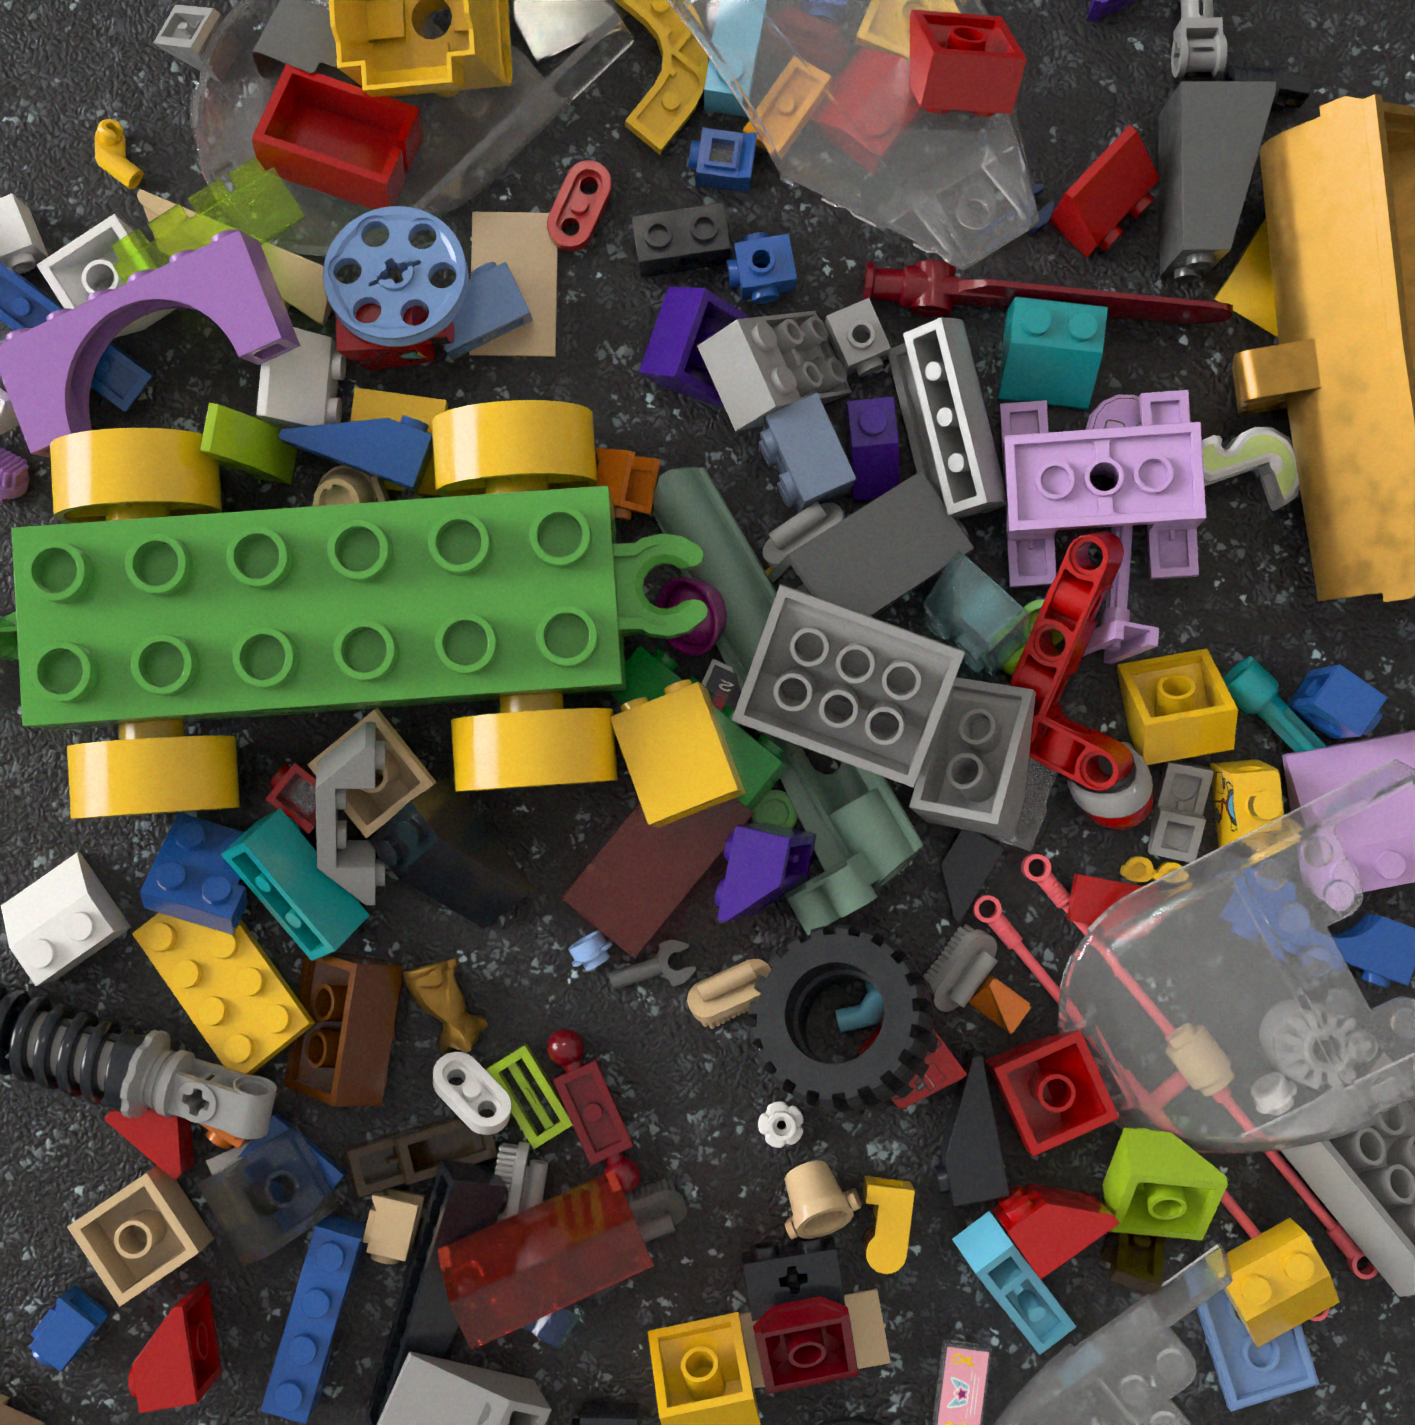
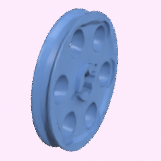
M390 206L362 214L348 223L338 233L325 257L323 284L334 313L351 333L372 344L387 347H403L418 344L434 337L455 319L467 295L469 273L461 244L453 231L443 221L420 209ZM383 228L389 232L388 240L381 246L370 247L364 243L366 234L372 229ZM422 230H429L436 234L434 244L426 249H418L411 245L413 236ZM353 264L362 269L360 277L353 283H340L336 278L338 271L346 265ZM395 269L403 277V281L397 284L390 278L389 274L390 271ZM440 269H450L457 276L451 286L437 288L431 284L433 274ZM373 303L381 307V314L374 322L362 323L356 319L358 309L365 304ZM417 305L427 308L429 315L422 324L413 326L403 321L404 314L410 307Z

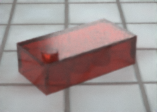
M734 798L657 828L648 825L642 806L639 803L561 899L635 958L722 852L727 838L731 832H734L735 826L744 825L753 814V811Z
M614 1170L437 1250L449 1305L470 1350L654 1266Z

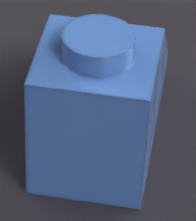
M489 262L471 272L472 278L469 279L464 304L453 320L454 342L452 344H443L451 360L533 321L530 310L506 262L498 266L495 262Z

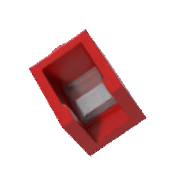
M295 762L291 767L286 764L270 781L269 786L273 790L266 800L277 809L281 808L286 816L292 818L308 834L316 833V775L304 763Z

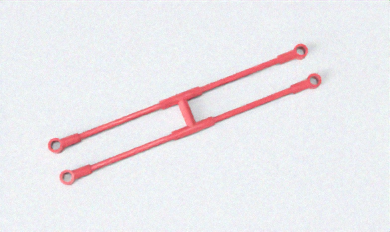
M1040 854L1026 856L1021 863L1023 875L1027 879L1035 881L1058 909L1062 908L1068 913L1070 894L1051 872L1049 859ZM1034 859H1039L1043 863V872L1038 876H1033L1029 872V864ZM987 894L976 897L972 903L973 915L978 920L987 923L1009 950L1013 949L1117 1075L1116 1081L1119 1082L1158 1131L1172 1132L1189 1146L1182 1137L1183 1132L1163 1109V1106L1190 1085L1179 1069L1176 1070L1154 1090L1149 1092L1130 1068L1123 1066L1021 942L1023 938L1003 915L999 900ZM985 900H990L994 904V912L988 917L981 916L979 912V906ZM1074 922L1167 1034L1165 1038L1170 1044L1168 1036L1178 1027L1172 1024L1091 924ZM1226 1085L1221 1090L1213 1093L1212 1095L1217 1102H1223L1327 1228V1235L1345 1255L1348 1269L1359 1278L1365 1280L1375 1277L1378 1270L1370 1260L1366 1268L1363 1270L1357 1269L1358 1260L1365 1256V1254L1340 1223L1333 1219L1231 1095L1232 1090L1229 1086ZM1225 1190L1221 1199V1203L1251 1239L1261 1234L1259 1229ZM1330 1308L1309 1320L1321 1321L1325 1319L1329 1314Z

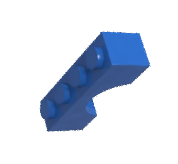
M1236 866L1219 913V917L1232 921L1231 931L1256 940L1259 933L1262 932L1276 938L1273 945L1276 948L1301 956L1303 949H1307L1320 954L1317 963L1344 973L1347 965L1363 970L1362 980L1389 989L1391 981L1406 986L1409 985L1415 968V928L1383 916L1366 913L1354 926L1345 931L1335 934L1320 933L1302 916L1296 901L1295 883L1250 866Z
M326 1213L315 1225L260 1411L307 1424L317 1408L331 1363L330 1354L336 1328L366 1243L362 1241L366 1224Z

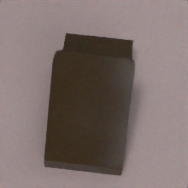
M1107 1232L1100 1252V1259L1111 1263L1109 1280L1155 1296L1162 1288L1165 1237Z

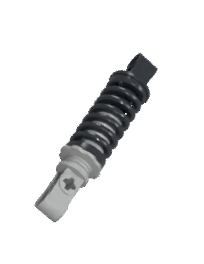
M0 983V1074L6 1076L14 1074L18 1080L28 1083L36 1081L42 1088L49 1090L60 1088L67 1096L75 1098L83 1096L89 1103L111 1108L130 1119L133 1117L139 1118L150 1107L155 1109L158 1115L168 1118L176 1115L194 1123H201L226 1131L232 1136L242 1139H259L267 1135L277 1090L276 1084L271 1080L260 1076L247 1075L219 1064L196 1059L194 1053L186 1050L173 1051L171 1050L170 1035L165 1031L147 1030L143 1033L140 1026L131 1024L121 1032V1025L118 1019L107 1017L98 1024V1017L95 1012L83 1010L76 1015L74 1007L70 1004L62 1002L53 1007L48 997L39 995L30 1000L27 991L16 988L8 992L5 985Z

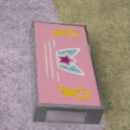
M943 1339L932 1425H982L992 1352L989 1345Z

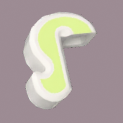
M1254 427L1233 438L1225 448L1221 446L1222 438L1220 436L1213 435L1202 440L1204 486L1258 469L1260 481L1272 511L1286 505L1297 497L1300 486L1293 444L1289 437L1272 427Z

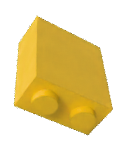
M689 679L667 686L664 689L665 695L649 702L647 697L631 700L620 707L621 713L610 717L647 823L657 828L746 794L708 690L699 682L692 684Z

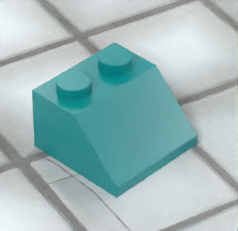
M1015 297L1006 311L997 400L1008 402L1047 400V406L1087 410L1103 355L1108 307Z

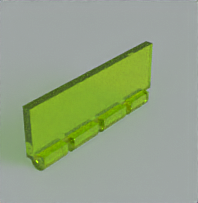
M255 156L228 173L237 190L229 194L222 181L218 179L188 197L189 202L197 213L193 217L189 218L179 203L147 223L157 239L149 242L141 229L138 228L113 243L111 247L121 260L114 264L113 267L124 284L128 283L129 276L147 269H158L170 263V257L180 251L200 249L212 243L211 238L222 231L241 230L259 240L262 245L306 217L275 168L272 167L265 172Z

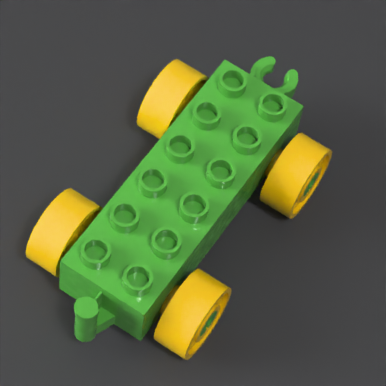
M548 400L498 401L462 406L434 416L431 423L436 493L441 496L438 498L222 513L219 463L200 451L203 434L163 428H114L84 431L56 438L50 443L54 518L69 524L11 528L16 611L7 616L0 615V659L19 660L23 727L56 730L118 727L119 740L67 746L71 819L239 808L236 737L185 736L184 722L500 699V713L468 716L451 720L456 792L617 781L615 732L610 719L611 716H614L613 709H564L563 695L627 690L623 636L645 634L651 638L671 639L689 634L705 622L708 610L705 603L701 600H686L676 607L669 609L658 608L648 601L643 590L647 574L657 566L665 564L673 565L680 570L698 569L704 560L703 550L699 545L683 536L670 534L645 537L636 543L617 544L615 509L609 487L597 486L593 412L585 406L574 403Z

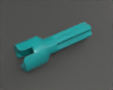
M1252 656L1238 662L1224 675L1222 679L1238 709L1243 714H1257L1293 752L1316 750L1317 748L1327 746L1277 695L1279 692V682Z

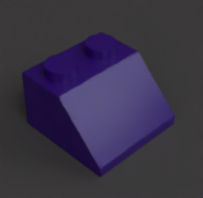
M668 286L638 373L671 391L725 409L697 346L735 320L752 317L705 288Z

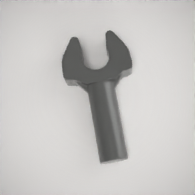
M675 938L660 941V950L653 959L609 972L613 989H619L657 976L668 979L672 986L685 983L696 971V965L692 964L676 969L670 966L668 959L674 952H681L687 949L689 943Z

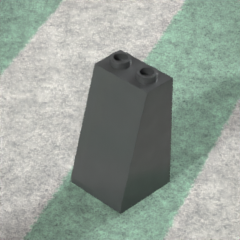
M1181 81L1158 115L1160 276H1174L1176 282L1182 283L1199 281L1231 250L1274 100L1276 81Z
M920 471L789 553L768 577L776 591H778L780 584L874 617L957 562L974 547L969 541V535L964 525L959 520L954 519L952 515L947 514L939 488L932 481L927 480L923 472ZM793 568L798 576L795 575L794 579H791L789 576L787 579H783V576Z

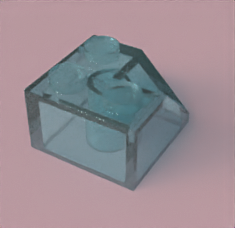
M960 550L951 558L923 603L926 615L929 618L925 622L927 627L942 641L945 642L950 637L961 650H964L965 654L962 660L976 672L983 668L992 677L1026 645L1031 633L1029 612Z

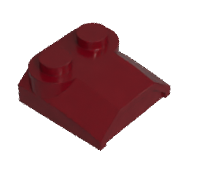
M821 1296L774 1305L753 1325L766 1394L859 1376L847 1306Z

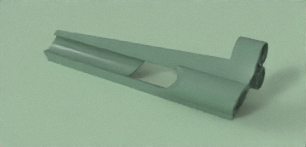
M685 466L671 469L659 476L654 492L653 514L663 534L683 536L699 545L703 550L704 560L702 565L695 570H681L684 578L700 579L710 583L721 595L726 607L727 622L726 628L716 642V645L725 664L732 667L733 673L737 675L742 692L777 591L705 467ZM757 730L760 736L764 734L785 751L779 759L788 766V769L780 779L805 832L817 834L814 850L824 872L785 894L788 903L808 936L811 929L827 926L876 899L878 896L875 891L879 890L915 858L918 850L924 844L885 777L843 761L840 768L834 773H821L812 766L801 746Z

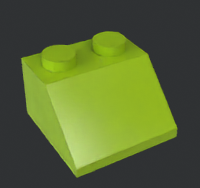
M1124 1128L1102 1184L1105 1206L1120 1223L1109 1232L1203 1240L1227 1188V1177L1172 1132L1155 1131L1147 1128Z

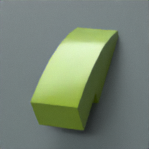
M209 403L200 451L225 468L245 471L255 479L291 485L298 449L286 445L278 438L281 429L242 412L219 404Z

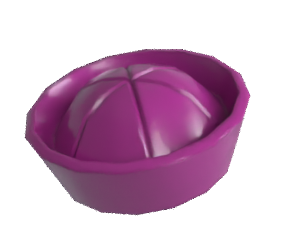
M673 578L662 586L657 596L656 607L669 609L676 607L683 601L694 599L705 603L708 614L705 622L689 634L666 640L677 651L688 656L702 655L714 646L726 628L727 612L725 603L719 592L710 583L693 578Z

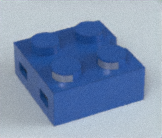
M178 812L140 890L144 908L234 935L248 904L246 893L248 886L221 854L244 832Z

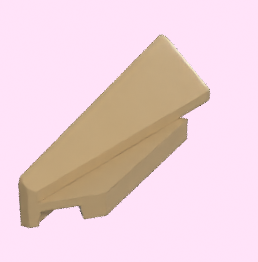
M139 189L137 197L144 207L158 249L167 258L180 251L200 249L212 243L211 238L222 231L237 230ZM253 237L260 241L287 312L290 305H292L317 323L325 326L332 311V306L324 289L323 266Z

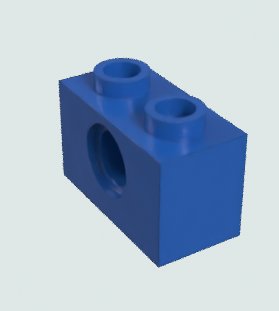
M1339 664L1309 670L1286 704L1307 725L1327 739L1361 737L1362 734H1369L1380 722L1383 712L1379 709L1388 697Z

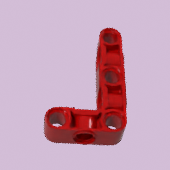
M1107 531L1079 536L1068 547L1010 681V686L1033 689L1036 692L1029 757L1038 761L1046 768L1061 773L1096 791L1107 790L1127 778L1133 768V756L1128 747L1099 732V729L1091 730L1063 716L1064 711L1060 710L1061 705L1058 702L1070 675L1076 673L1098 623L1094 619L1107 590L1113 588L1112 584L1123 561L1124 549L1122 542L1116 535ZM1092 542L1096 543L1103 552V560L1100 566H1096L1089 559L1088 550ZM1054 629L1060 631L1065 637L1066 645L1064 651L1059 650L1053 644L1052 634ZM1099 755L1110 760L1113 766L1112 776L1105 774L1100 769L1098 764Z

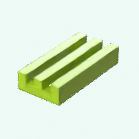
M527 1043L486 1068V1071L508 1093L511 1100V1113L533 1149H536L572 1126L560 1096ZM521 1058L560 1120L558 1123L554 1124L518 1065L517 1061ZM508 1067L544 1126L545 1131L542 1133H538L501 1071Z

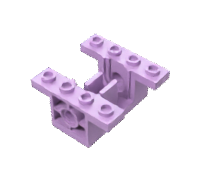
M1188 390L1141 393L1139 396L1141 426L1048 432L1047 400L1000 404L1003 475L1007 496L1005 512L1010 588L1051 586L1056 577L1054 537L1057 530L1115 526H1147L1150 580L1199 576L1197 527L1206 519L1201 422H1190ZM1113 474L1116 485L1108 491L1098 490L1091 484L1090 475Z

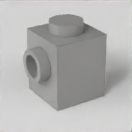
M869 298L826 316L825 326L828 330V339L837 359L843 364L847 376L857 372L859 377H864L884 366L883 360L887 359L891 347Z

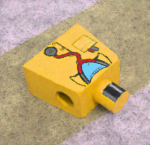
M1258 759L1210 763V768L1214 771L1212 788L1219 850L1267 846L1285 837L1286 829L1281 782L1277 768Z

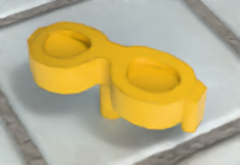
M1134 856L1125 865H1122L1120 869V874L1130 881L1146 882L1154 879L1162 885L1174 889L1191 888L1192 879L1187 876L1184 867L1175 862L1166 861L1158 869L1154 870L1149 859L1142 856Z

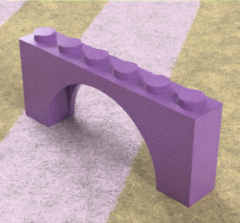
M241 230L222 231L211 238L212 243L200 249L180 251L170 257V263L158 269L138 271L129 276L128 283L116 289L96 291L87 297L86 303L74 309L66 308L54 311L46 317V322L34 328H21L7 334L6 341L0 343V375L30 453L50 458V443L54 439L92 430L89 415V394L92 378L100 357L114 337L125 327L150 313L175 308L201 311L223 330L233 344L239 358L257 365H261L300 347L260 241Z

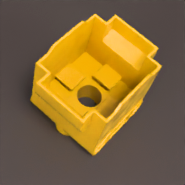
M329 0L330 25L336 42L337 68L361 85L362 90L370 97H399L435 93L440 97L448 98L455 96L462 90L511 86L513 69L508 0ZM440 9L451 10L452 19L448 31L439 38L426 39L424 26L428 17L434 11Z

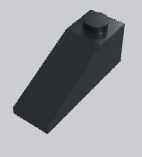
M976 1049L966 1051L962 1068L967 1075L958 1081L939 1149L942 1164L934 1166L939 1193H947L954 1207L1010 1196L983 1057Z

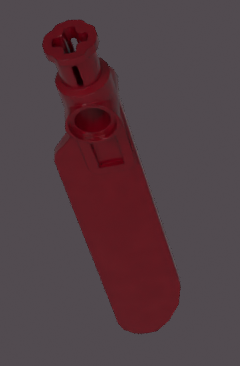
M935 260L905 265L903 270L875 267L874 262H866L862 300L869 298L870 301L899 302L901 308H910L911 313L925 317L949 316L952 314V305L990 308L1009 307L1015 297L1108 307L1107 316L1162 322H1216L1231 318L1233 313V304L1220 301L993 279L955 277L956 267L953 264Z

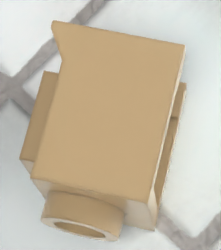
M392 1187L375 1192L372 1195L374 1205L369 1211L362 1241L368 1243L366 1253H371L370 1258L384 1264H397L399 1260H407L414 1247L426 1195Z

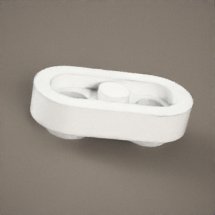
M451 1052L445 1054L436 1062L433 1069V1087L435 1092L472 1131L482 1135H492L498 1133L507 1125L511 1113V1100L508 1093L472 1056L463 1052ZM459 1077L464 1083L455 1086L448 1081L451 1078ZM483 1109H490L495 1115L485 1118L479 1112Z

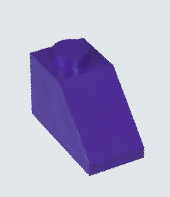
M894 396L853 400L846 403L843 417L849 464L856 477L851 489L853 502L875 500L899 485V442Z

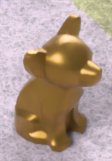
M458 958L439 961L403 973L408 990L416 1003L426 1013L443 1023V1031L440 1034L439 1040L440 1050L443 1055L451 1052L453 1048L464 1053L470 1052L471 1046L479 1038V1033L487 1029V1022L483 1016L471 1015L466 1012L465 995L455 978V969L460 964Z

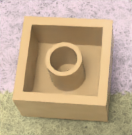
M158 1166L67 1226L119 1307L197 1255L215 1239L178 1182L174 1181Z

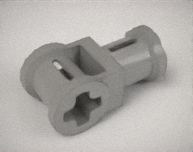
M1177 0L1181 5V20L1173 31L1174 41L1171 53L1173 76L1175 78H1182L1185 73L1211 72L1213 77L1222 76L1227 62V39L1225 34H1223V17H1214L1213 0Z

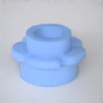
M600 930L581 938L568 948L574 958V961L571 963L572 966L578 967L583 964L585 970L589 971L601 965L610 958L607 950L612 946V941L606 940Z

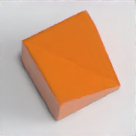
M992 975L985 978L969 1000L970 1005L1002 1027L1010 1035L1031 1009L1029 1002Z

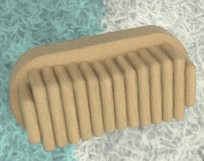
M749 959L697 982L690 989L687 997L688 1006L693 1016L704 1027L709 1025L711 1029H714L715 1026H720V1024L730 1021L736 1015L739 1016L741 1013H746V1010L749 1012L750 1001H759L760 992L754 989L758 976L761 975L767 978L771 968L760 959Z

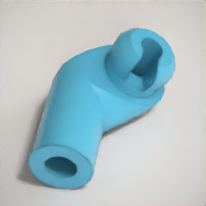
M865 983L867 994L861 1004L835 1010L840 1033L872 1026L883 1019V999L878 990L870 983Z

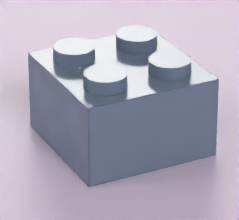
M818 393L765 415L763 431L760 432L761 440L758 443L768 466L776 464L780 472V482L777 483V486L787 508L795 506L797 512L800 513L816 501L820 505L830 503L850 493L856 477Z

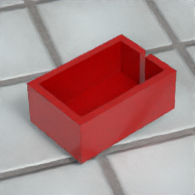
M286 64L252 137L259 171L374 210L395 206L405 183L404 172L409 174L423 141L420 107L387 96L370 97L361 87L316 72L311 74Z

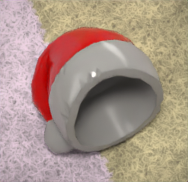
M1121 742L1128 747L1133 756V768L1127 778L1103 791L1089 789L1068 777L1067 783L1075 802L1095 823L1111 829L1126 830L1142 823L1151 812L1153 806V780L1144 758L1135 751V748L1129 742ZM1099 755L1098 764L1100 769L1105 774L1112 776L1113 766L1110 760Z

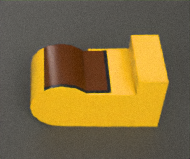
M864 1176L862 1195L865 1203L874 1204L872 1226L864 1236L863 1250L870 1267L876 1272L892 1274L898 1271L905 1263L915 1194L910 1181Z

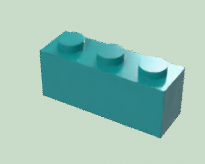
M281 808L256 821L221 854L311 961L336 951L370 916L356 897L317 868L316 850L301 834L298 824L292 818L286 816Z

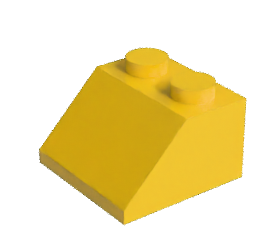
M1207 648L1117 664L1118 679L1129 735L1137 753L1144 758L1147 765L1234 750L1238 708Z
M1291 1218L1209 1262L1210 1267L1257 1348L1340 1302L1331 1275L1310 1238Z
M739 1312L648 1331L661 1425H761Z

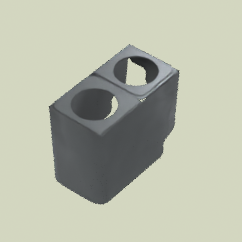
M280 0L252 51V57L259 75L277 84L286 64L311 74L316 72L355 85L356 82L337 68L336 42L330 25V10L306 0Z

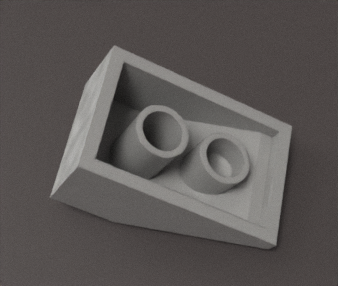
M956 677L918 774L909 808L928 823L1014 839L1025 797L1036 692L1033 689Z

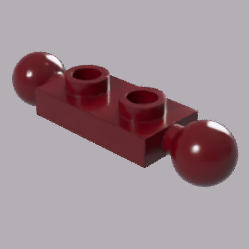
M560 1029L550 1036L547 1042V1053L549 1058L555 1064L563 1066L566 1072L555 1076L553 1082L590 1165L605 1160L607 1165L604 1169L603 1178L606 1187L618 1195L629 1194L638 1186L641 1174L636 1162L628 1157H624L622 1151L633 1147L634 1141L597 1058L583 1064L580 1059L584 1051L581 1036L574 1030Z

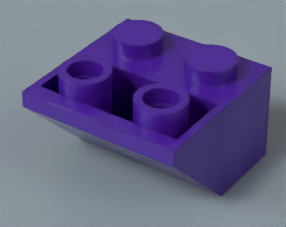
M766 822L735 826L734 832L729 834L725 844L724 857L726 860H729L725 879L723 878L720 881L715 895V904L719 907L717 920L727 922L756 914L808 880L817 834Z

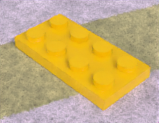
M157 913L132 933L218 1059L228 1069L252 1075L316 1024L242 919L235 934L231 935Z

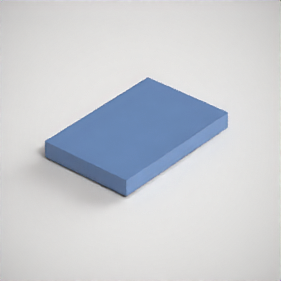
M1210 1265L1186 1272L1227 1408L1231 1412L1320 1384L1301 1324L1257 1348Z

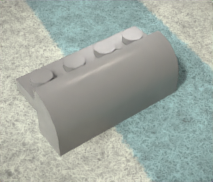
M941 317L903 333L905 343L891 348L888 358L917 473L922 471L927 480L932 481L939 488L947 514L952 515L954 519L959 520L977 513H987L1007 505L1004 480L964 321L956 318Z

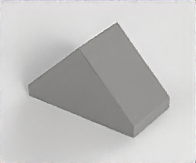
M175 5L153 43L165 52L216 79L238 40L223 16L214 8Z

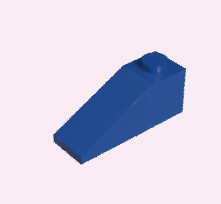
M402 415L400 422L389 418L281 429L278 437L286 445L417 493L433 453L432 434L427 433L429 425Z

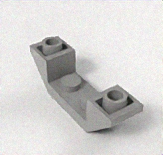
M365 722L317 762L315 788L317 868L365 905H375L376 886H385V863L380 858H376V849L369 840H347V820H338V810H346L347 789H375L376 770H385V741H376V722Z

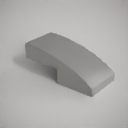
M1178 760L1164 762L1151 823L1148 846L1149 854L1195 864L1206 824L1203 812L1214 774L1210 767Z

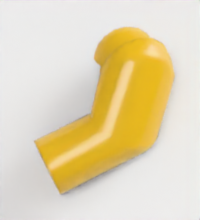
M102 120L98 124L94 137L96 162L102 169L127 188L134 189L141 182L144 173L126 159L124 129L116 120Z

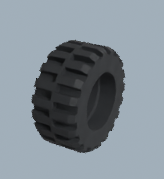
M841 924L837 925L836 932H830L825 926L811 929V939L804 941L798 935L788 941L787 946L790 951L783 957L775 952L767 962V964L773 967L767 978L761 975L758 976L754 989L760 992L759 1001H750L748 1014L749 1017L756 1021L757 1025L749 1029L751 1044L760 1049L761 1052L758 1053L757 1059L763 1070L772 1074V1081L783 1091L808 1106L833 1115L843 1112L848 1116H863L865 1109L868 1108L879 1112L890 1107L888 1099L895 1095L903 1099L913 1089L908 1083L916 1074L923 1078L930 1067L924 1060L928 1052L935 1053L938 1038L933 1034V1027L940 1025L939 1011L932 1004L935 995L930 984L922 976L923 972L902 949L891 940H885L879 933L867 928L859 932L852 925ZM849 979L864 980L873 985L883 999L884 1019L878 1037L867 1051L848 1062L832 1064L819 1059L810 1050L806 1036L807 1018L813 1003L825 989L835 983Z

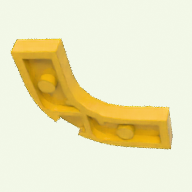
M614 0L649 30L657 40L661 52V72L655 84L625 120V127L660 155L691 117L701 99L709 64L705 39L706 33L697 11L689 0Z

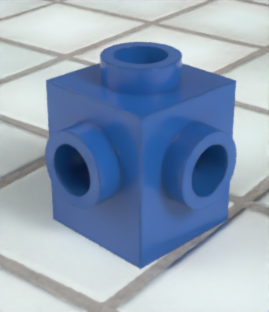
M757 232L742 237L741 242L734 243V259L726 260L730 287H739L741 301L752 299L754 304H764L779 299V294L795 291L797 275L789 233L768 237V233Z

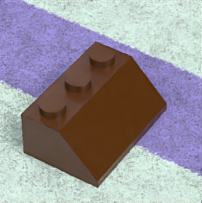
M332 952L311 961L304 953L297 998L316 1024L290 1043L283 1086L334 1107L382 1106L384 1088L388 1081L387 1069L391 1043L395 1036L394 1024L398 999L402 991L403 966L378 958Z

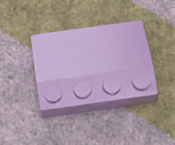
M1415 730L1282 755L1301 882L1304 890L1324 900L1415 882Z

